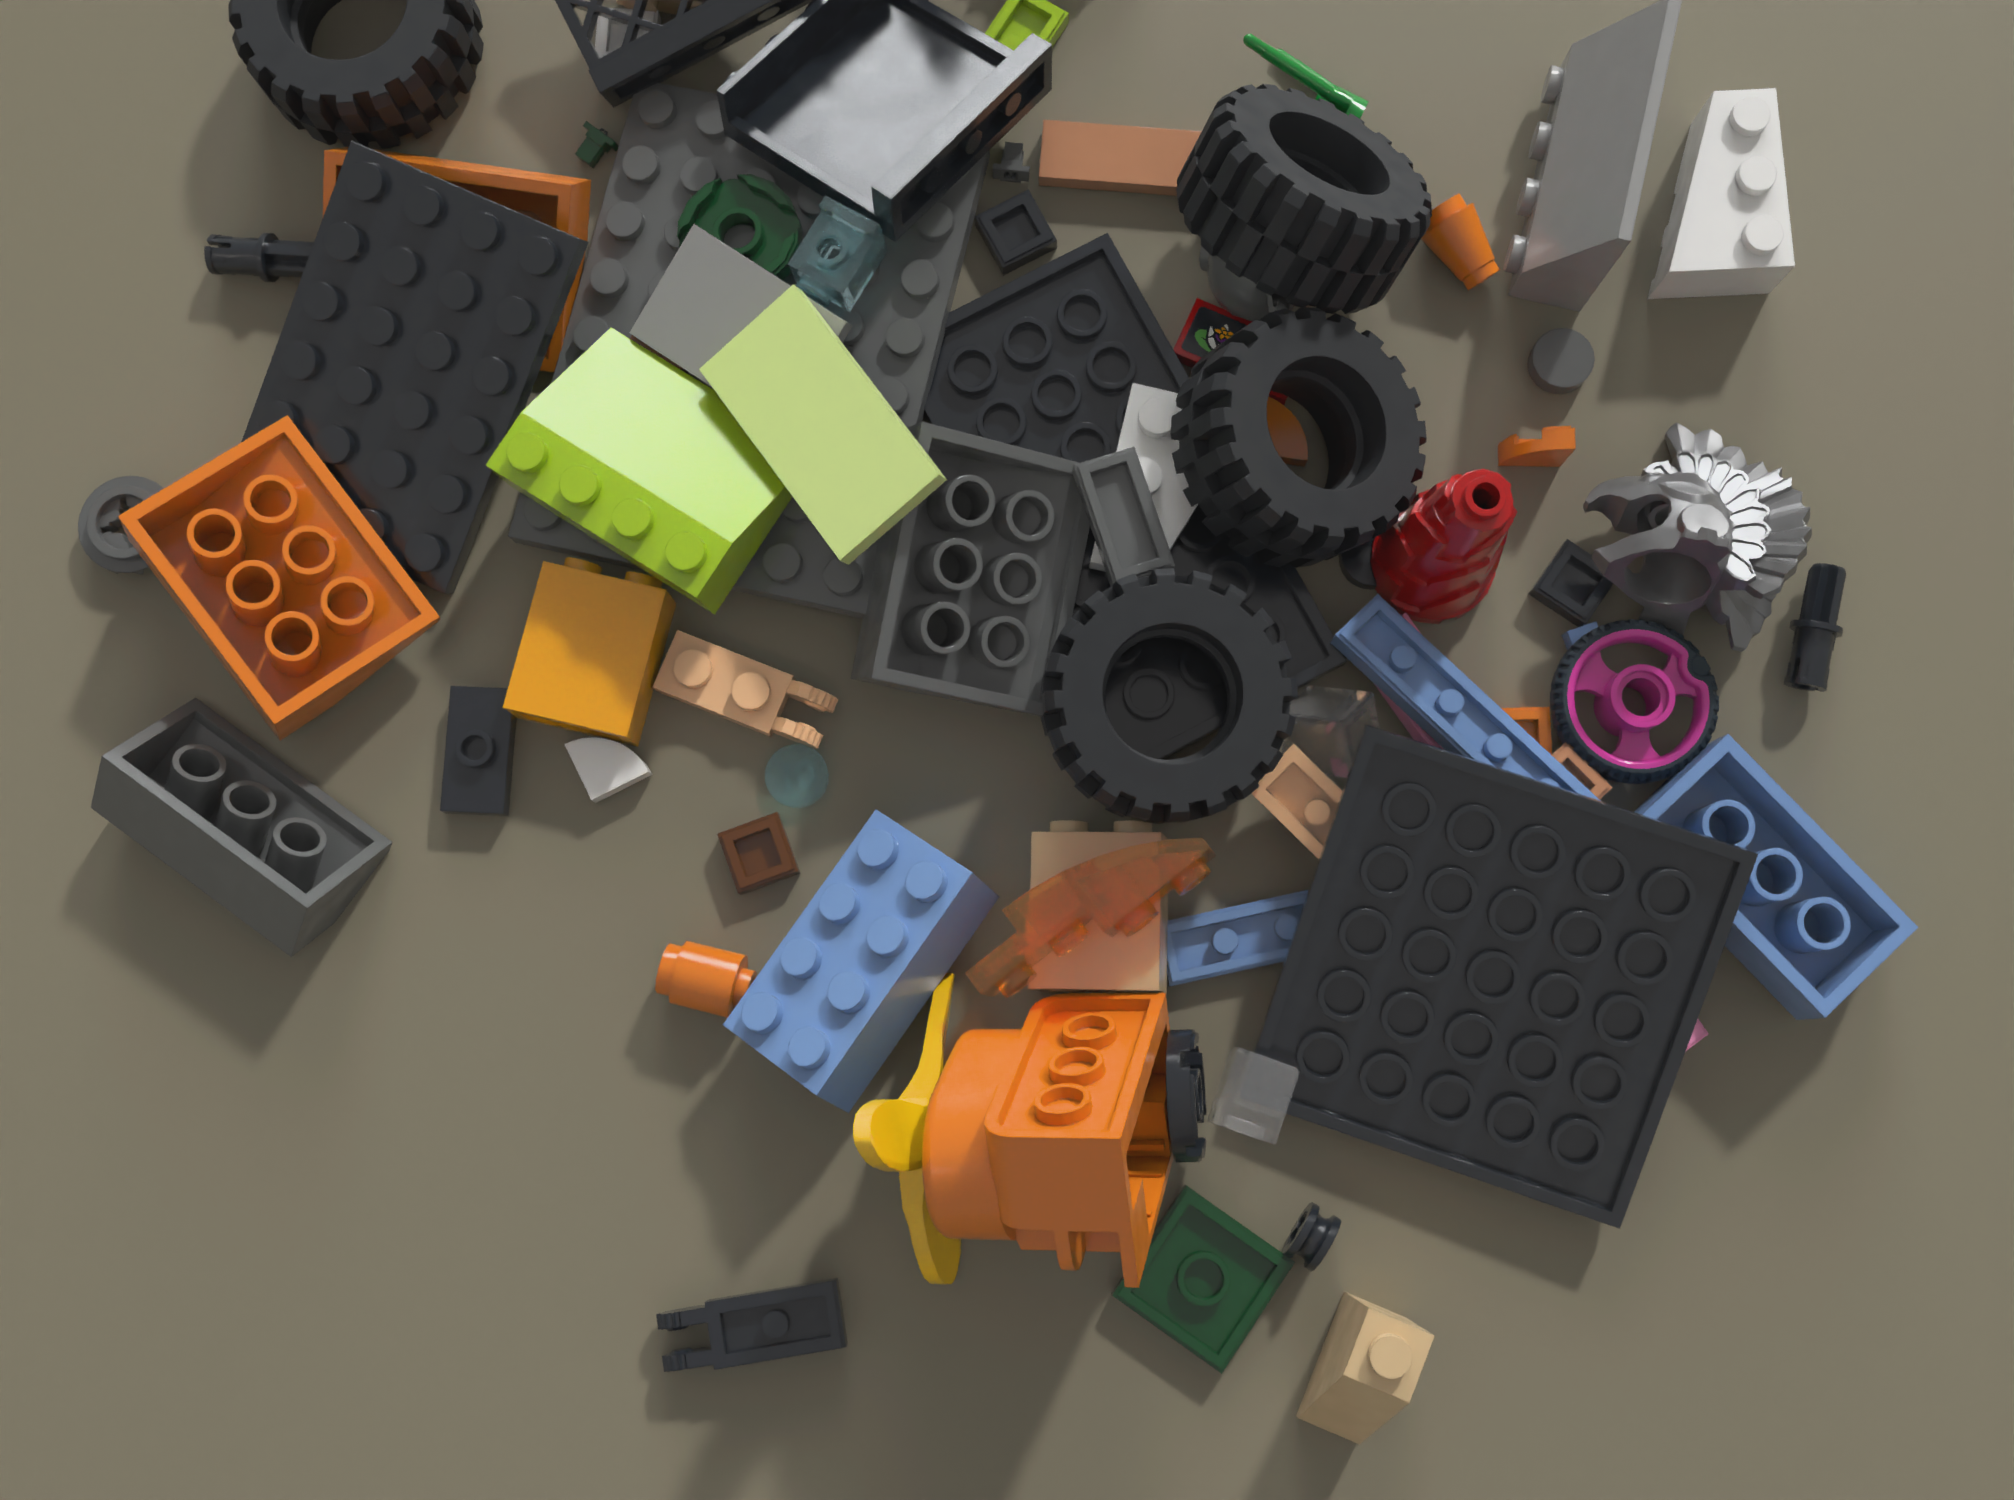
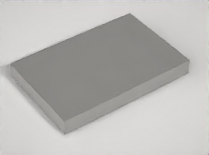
M693 224L629 333L711 386L699 369L791 286ZM807 296L843 343L853 325Z

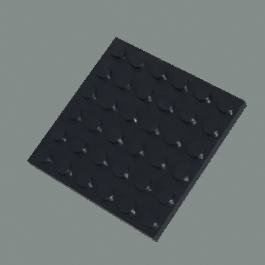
M1365 724L1243 1079L1239 1097L1620 1229L1758 854L1740 846Z

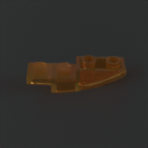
M1203 838L1167 839L1123 848L1066 869L1032 888L1002 909L1017 932L966 971L965 974L981 995L995 997L1001 992L1005 998H1009L1027 986L1037 976L1032 967L1053 951L1057 957H1061L1085 940L1090 934L1085 925L1094 919L1101 930L1111 937H1114L1121 930L1126 937H1130L1141 930L1158 915L1159 912L1153 906L1174 889L1182 896L1200 884L1211 873L1207 863L1217 855Z

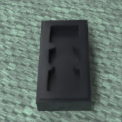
M450 687L440 804L441 812L445 814L509 816L517 717L502 708L508 688Z

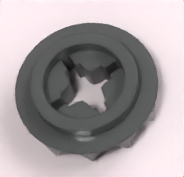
M140 476L117 477L96 488L85 501L78 520L79 539L90 559L99 566L116 574L136 573L143 575L144 569L149 566L130 543L127 536L122 533L113 532L119 531V528L122 527L118 518L119 515L164 488L156 482Z

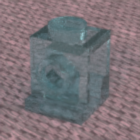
M824 196L819 204L821 212L789 261L788 266L797 282L795 286L801 289L806 296L825 308L832 302L850 312L889 249L878 223ZM833 248L840 251L835 258L827 259Z

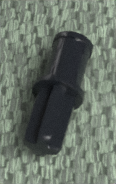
M263 233L259 238L211 234L207 238V242L209 245L218 246V248L205 246L204 256L206 266L212 274L260 276L264 282H276L279 276L302 277L314 242L279 240L274 233Z
M1815 563L1808 571L1800 617L1798 620L1790 622V629L1795 632L1790 662L1788 663L1784 679V685L1806 691H1827L1829 667L1835 640L1843 635V628L1837 625L1846 578V571L1843 567L1828 563Z

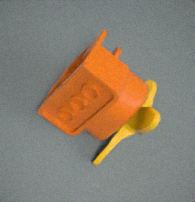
M946 973L933 991L922 1055L918 1068L908 1086L898 1099H875L864 1104L855 1114L853 1123L854 1144L865 1162L873 1168L882 1171L899 1172L902 1209L909 1227L914 1253L924 1279L930 1284H952L954 1282L961 1255V1239L1016 1240L1021 1250L1056 1251L1058 1263L1062 1270H1079L1086 1251L1120 1252L1124 1286L1139 1288L1174 1158L1169 1132L1166 1091V1049L1170 1030L1166 993H1063L1045 997L1030 1008L1022 1029H971L964 1032L956 1041L943 1068V1056L954 985V973Z

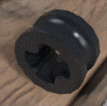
M1313 1202L1309 1203L1299 1216L1283 1248V1254L1288 1258H1292L1294 1255L1301 1256L1305 1261L1304 1267L1310 1271H1314L1322 1262L1333 1244L1341 1225V1219L1335 1215H1332L1330 1218L1322 1217L1319 1213L1320 1207Z

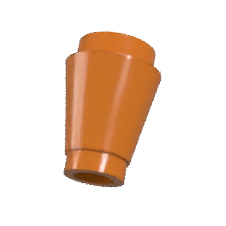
M1458 193L1432 210L1430 226L1421 240L1464 283L1468 291L1500 271V268L1494 261L1495 257L1474 203L1467 205L1461 194Z

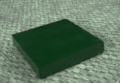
M1184 1184L1154 1229L1139 1288L1125 1287L1124 1278L1122 1277L1111 1294L1222 1374L1295 1262Z

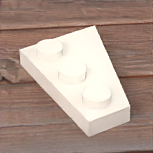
M1132 383L1116 452L1135 447L1162 529L1171 550L1198 506L1196 504L1191 507L1183 492L1185 488L1189 487L1184 473L1176 474L1172 453L1179 449V441L1171 439V419L1173 415L1182 409L1176 406L1178 393ZM1095 542L1089 568L1106 572Z

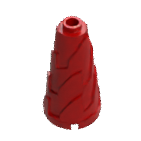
M1482 468L1466 472L1463 475H1454L1450 479L1436 484L1431 489L1418 493L1409 508L1399 513L1398 522L1385 533L1374 538L1370 564L1377 584L1375 588L1377 593L1400 615L1407 613L1410 619L1416 622L1440 624L1446 619L1454 617L1458 619L1472 610L1489 593L1488 591L1495 577L1506 543L1508 530L1517 514V510L1513 506L1514 500L1510 490L1511 484L1499 473Z

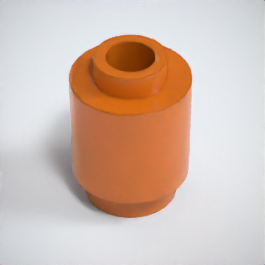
M686 941L682 946L669 943L664 950L658 967L655 990L657 994L669 996L670 1004L728 1018L757 977V972L748 969V956L691 941Z

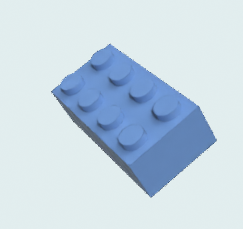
M1729 734L1708 743L1707 747L1700 751V754L1687 764L1684 769L1665 781L1634 811L1752 850L1758 854L1725 947L1796 1020L1826 1018L1919 928Z
M875 809L723 1023V1026L813 1094L849 1113L996 903L999 896L973 872Z

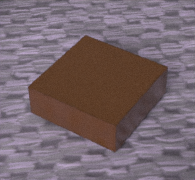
M778 812L717 834L737 892L740 895L800 874L797 861Z

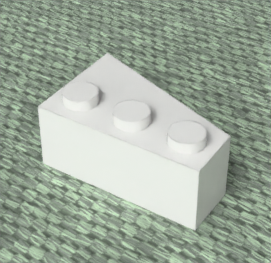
M1776 88L1714 91L1691 123L1674 190L1676 195L1669 223L1664 230L1661 247L1663 248L1656 276L1651 282L1647 299L1769 294L1795 267Z

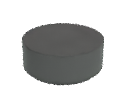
M1568 328L1550 330L1538 339L1530 351L1528 357L1530 377L1539 388L1552 394L1570 393L1579 388L1592 372L1595 361L1594 351L1590 342L1575 330Z

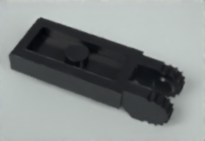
M838 1278L709 1299L705 1302V1305L656 1314L658 1330L676 1331L688 1328L690 1325L707 1323L711 1347L694 1349L686 1347L672 1350L669 1354L662 1356L664 1372L713 1365L714 1370L841 1349L848 1345Z

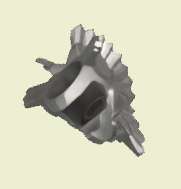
M1675 423L1664 436L1672 458L1671 465L1668 460L1652 463L1643 469L1641 476H1625L1607 480L1597 485L1589 493L1583 505L1585 513L1593 510L1601 512L1611 520L1615 531L1631 534L1613 544L1595 549L1591 558L1603 576L1614 583L1628 597L1644 606L1638 620L1662 624L1666 628H1671L1683 635L1690 613L1706 604L1712 618L1721 625L1726 624L1731 650L1742 652L1747 648L1751 637L1760 633L1764 619L1771 615V602L1776 597V594L1780 593L1784 582L1796 573L1798 563L1807 555V543L1812 537V528L1806 526L1810 519V507L1802 505L1803 492L1792 488V477L1782 478V467L1768 473L1763 461L1747 465L1741 448L1736 446L1724 447L1721 435L1712 429L1704 430L1694 435L1688 428ZM1643 556L1642 569L1639 573H1632L1627 566L1635 558Z

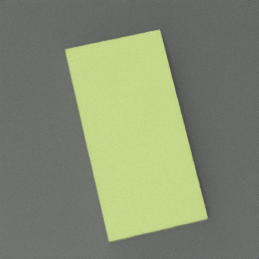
M794 284L699 369L838 559L848 565L947 480L804 292Z

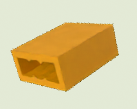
M566 557L563 565L543 561L502 708L519 719L638 747L654 690L653 685L658 675L677 603L666 589H662L663 582L650 575L628 571L624 579L602 575L601 566L578 558Z

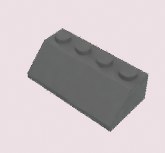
M197 698L187 702L101 756L91 808L290 957L294 956L336 922L390 851L392 841Z

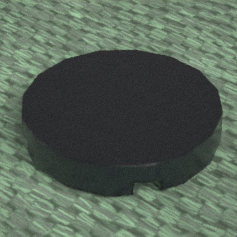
M1194 1029L1169 1030L1167 1038V1111L1172 1152L1176 1163L1200 1162L1205 1157L1206 1139L1198 1137L1197 1124L1204 1123V1115H1207L1203 1055L1199 1053V1047L1196 1046V1043H1199V1034Z

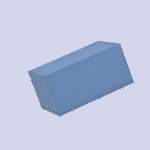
M1597 621L1569 630L1561 635L1567 650L1583 635L1599 627Z

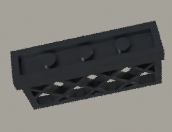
M555 0L590 69L588 71L599 93L613 108L631 99L634 94L669 79L812 1L695 0L702 4L690 10L693 0H681L676 18L660 25L643 19L648 0H636L631 15L602 6L603 0H590V2L586 0ZM575 8L587 12L583 24ZM598 16L628 25L622 46L602 58H599L591 42ZM639 29L648 31L645 35L637 38Z

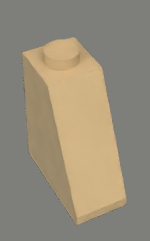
M1344 1291L1296 1417L1360 1445L1410 1403L1435 1336L1404 1316Z

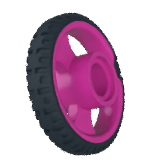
M1619 620L1601 625L1586 633L1564 654L1551 683V718L1562 744L1565 742L1567 745L1570 744L1573 750L1583 760H1586L1589 763L1588 765L1595 769L1603 778L1626 784L1651 783L1677 774L1698 756L1700 751L1707 747L1718 720L1719 695L1716 692L1718 688L1705 657L1701 656L1698 648L1691 641L1684 639L1682 634L1652 621ZM1636 643L1655 648L1667 655L1668 658L1662 670L1651 665L1637 664L1627 667L1617 674L1605 665L1600 651L1616 644ZM1624 687L1633 688L1643 696L1646 703V710L1643 716L1632 714L1624 706L1622 701ZM1587 692L1595 695L1594 713L1597 721L1608 733L1619 737L1617 746L1611 754L1598 747L1582 728L1576 713L1575 693ZM1675 696L1692 698L1693 714L1685 736L1675 748L1667 754L1660 756L1651 745L1649 730L1669 717L1675 705Z

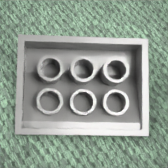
M1660 0L1571 45L1560 67L1550 66L1541 94V102L1550 104L1546 122L1539 121L1537 123L1528 158L1538 160L1534 179H1525L1516 208V215L1525 216L1521 236L1515 234L1512 236L1504 262L1503 270L1513 273L1508 296L1580 312L1631 242L1682 0Z

